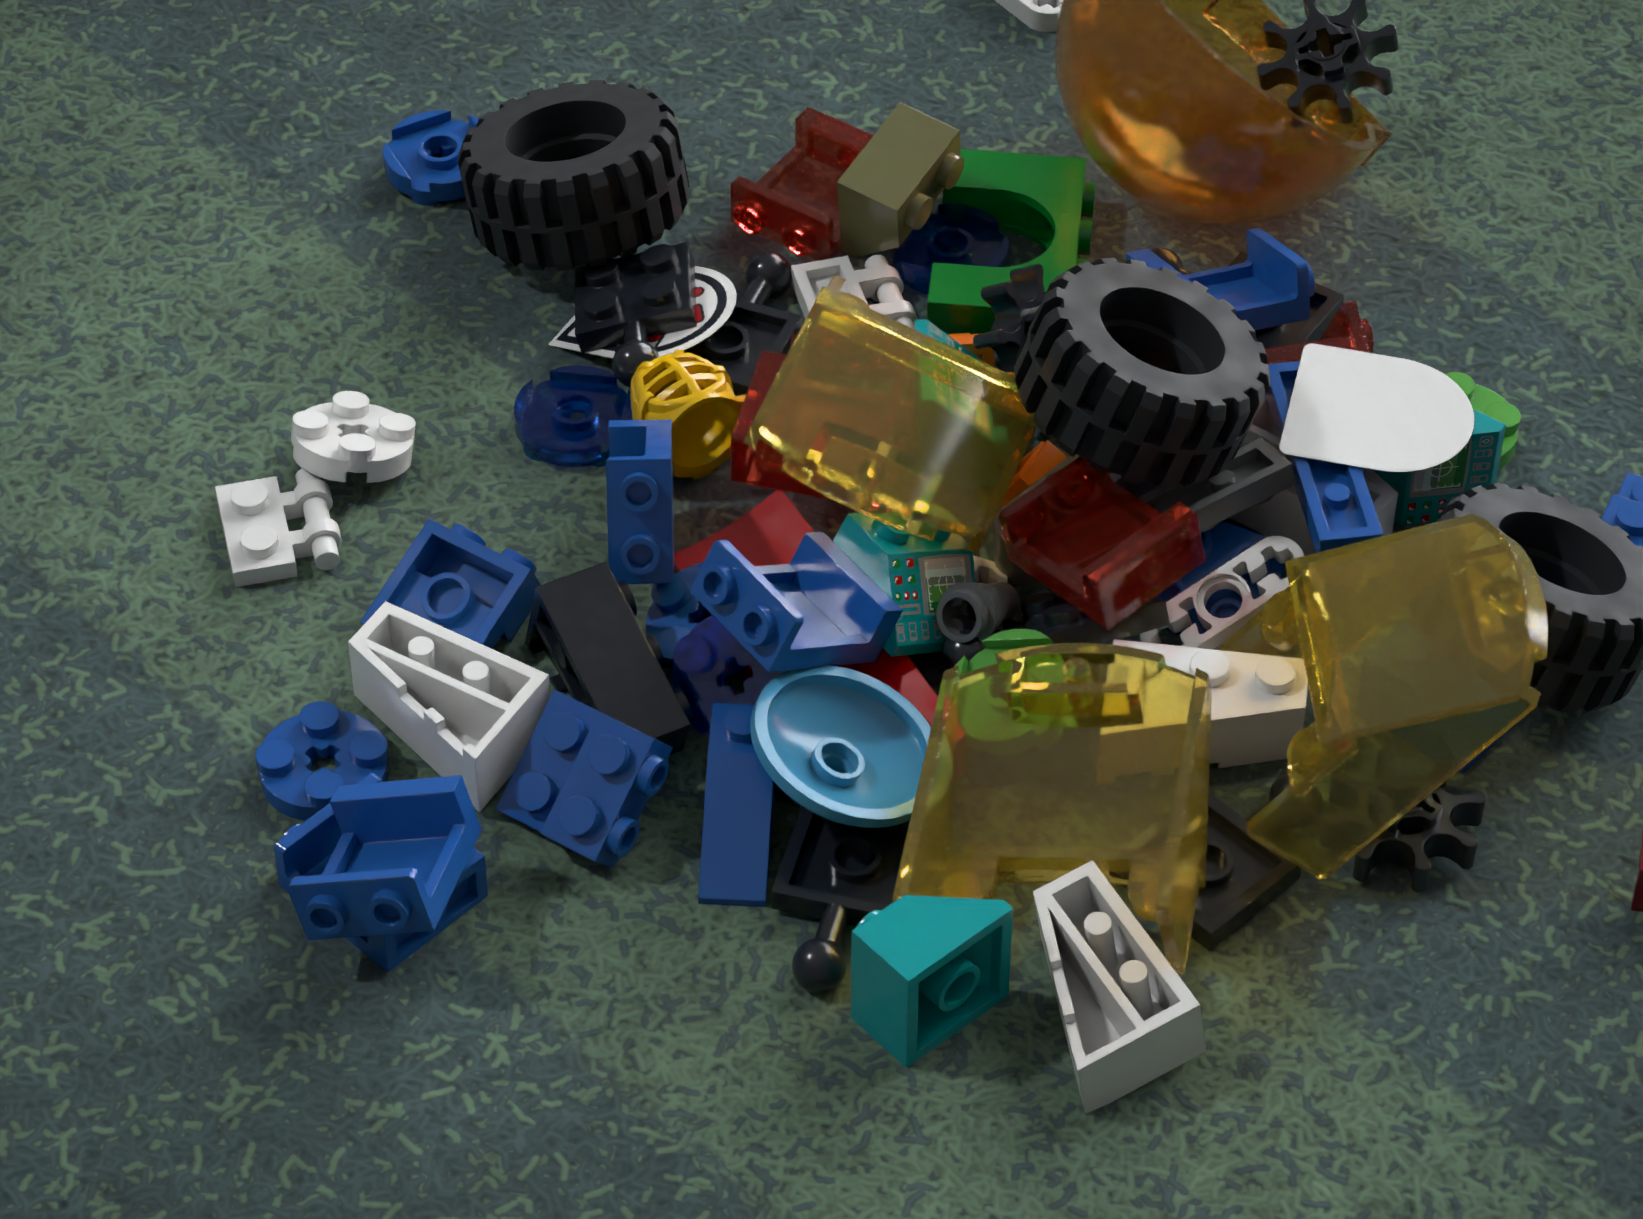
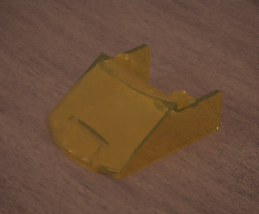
M835 274L828 286L822 287L744 442L752 449H755L762 439L787 457L781 470L812 489L859 513L931 541L938 529L971 537L965 550L979 552L1037 428L1034 418L1035 414L1027 413L1021 402L1014 372H1003L870 309L868 304L852 294L841 292L846 279Z
M1473 513L1285 561L1289 586L1284 591L1274 594L1261 611L1217 648V650L1301 658L1304 660L1308 680L1307 692L1310 691L1315 722L1309 727L1301 729L1292 738L1288 746L1287 772L1290 786L1246 823L1247 834L1251 839L1320 879L1329 877L1537 707L1540 692L1531 687L1530 682L1534 662L1546 659L1548 648L1547 612L1540 580L1524 549L1502 530Z
M1059 643L1017 648L995 653L997 664L989 665L963 675L960 674L959 666L944 671L894 889L893 902L903 895L992 899L996 892L997 882L1050 883L1093 860L1111 885H1128L1129 902L1137 915L1145 920L1158 922L1165 957L1178 975H1184L1199 887H1205L1212 704L1209 674L1196 668L1194 676L1167 666L1164 655L1152 651L1094 643Z

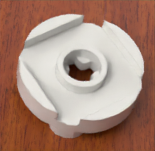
M355 391L338 392L333 396L332 403L319 404L293 415L291 432L293 458L304 470L331 481L346 482L347 472H367L366 483L386 481L401 475L410 467L416 422L409 415L395 413L384 407L369 404V398L363 393Z

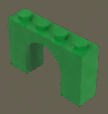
M961 149V157L964 158L961 176L951 189H943L942 226L1013 232L1033 240L1045 252L1029 262L1009 267L933 263L927 301V320L946 334H982L990 332L995 321V314L991 306L981 297V289L983 287L1011 281V270L1040 264L1044 270L1043 285L1046 292L1050 283L1058 275L1078 264L1089 261V259L1078 258V254L1090 255L1092 220H1082V216L1093 217L1096 182H1085L1086 158Z

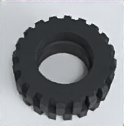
M589 80L587 84H575L574 81L559 83V87L544 90L542 87L529 91L527 96L518 100L511 98L501 103L499 110L496 112L488 111L479 118L476 127H471L463 140L458 153V166L473 231L480 244L495 257L498 256L505 263L514 266L523 263L528 269L543 271L546 267H556L558 271L575 270V266L590 264L591 267L607 264V259L617 256L625 258L637 253L638 247L644 244L650 246L661 239L664 230H671L683 213L689 200L690 185L674 112L667 103L652 91L644 87L637 90L632 83L618 81L616 84H607L605 80Z
M1100 258L1093 263L1086 261L1066 270V272L1058 275L1050 283L1016 355L1017 362L1014 366L1015 381L1027 413L1035 414L1036 426L1046 436L1053 435L1059 441V448L1072 457L1077 454L1090 462L1089 467L1103 474L1108 470L1122 475V481L1137 485L1143 481H1149L1156 488H1171L1179 484V482L1186 487L1218 475L1234 459L1270 387L1267 355L1263 344L1257 342L1255 330L1247 320H1240L1236 316V309L1225 299L1217 300L1208 293L1209 288L1195 280L1190 283L1177 277L1178 272L1165 267L1157 270L1147 267L1144 261L1129 259L1125 263H1118L1115 258Z
M1491 484L1486 488L1478 486L1452 499L1445 507L1409 580L1410 590L1408 594L1412 613L1416 616L1418 627L1423 635L1434 639L1435 649L1445 659L1452 658L1461 665L1460 671L1474 680L1480 678L1493 685L1492 690L1507 697L1513 694L1524 698L1526 704L1539 708L1552 705L1556 706L1558 711L1575 712L1581 708H1584L1587 712L1598 710L1625 697L1632 686H1634L1643 669V546L1633 544L1627 532L1617 525L1612 527L1600 519V514L1587 507L1583 510L1569 503V499L1557 494L1544 495L1538 493L1537 488L1523 485L1516 489L1509 488L1507 484Z

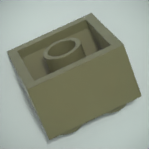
M901 102L896 106L837 181L842 252L853 257H859L898 248L913 229L919 230L924 226L931 214L933 202L944 188L949 190L957 183L963 171L964 158L961 157L960 130Z

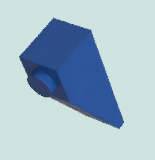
M713 703L707 756L698 904L766 907L777 785L759 761L751 740L750 719L755 706L753 704Z

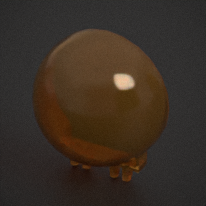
M1062 0L1055 41V69L1059 93L1070 124L1084 149L1114 183L1134 198L1164 213L1185 220L1210 224H1247L1285 216L1322 198L1344 181L1358 166L1364 167L1392 133L1353 93L1348 98L1351 101L1354 120L1350 124H1343L1340 121L1337 104L1330 100H1317L1311 103L1305 111L1304 118L1289 110L1287 99L1297 90L1296 86L1286 83L1279 84L1268 91L1261 89L1257 66L1261 63L1276 62L1286 53L1281 49L1267 46L1263 25L1266 21L1272 20L1282 28L1290 29L1263 0Z

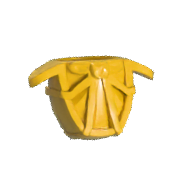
M676 349L674 353L660 356L650 362H642L631 379L630 400L633 420L672 419L673 476L699 479L711 474L715 468L728 460L732 454V449L736 445L744 443L756 432L764 415V403L755 394L735 396L731 378L723 366H715L700 356L684 353V350Z

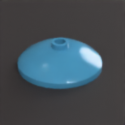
M832 665L787 670L776 676L764 687L752 710L750 719L751 740L757 757L765 771L788 797L803 808L824 819L844 825L866 828L898 825L920 814L929 805L939 788L943 773V759L938 740L932 728L922 714L905 697L890 686L869 675Z

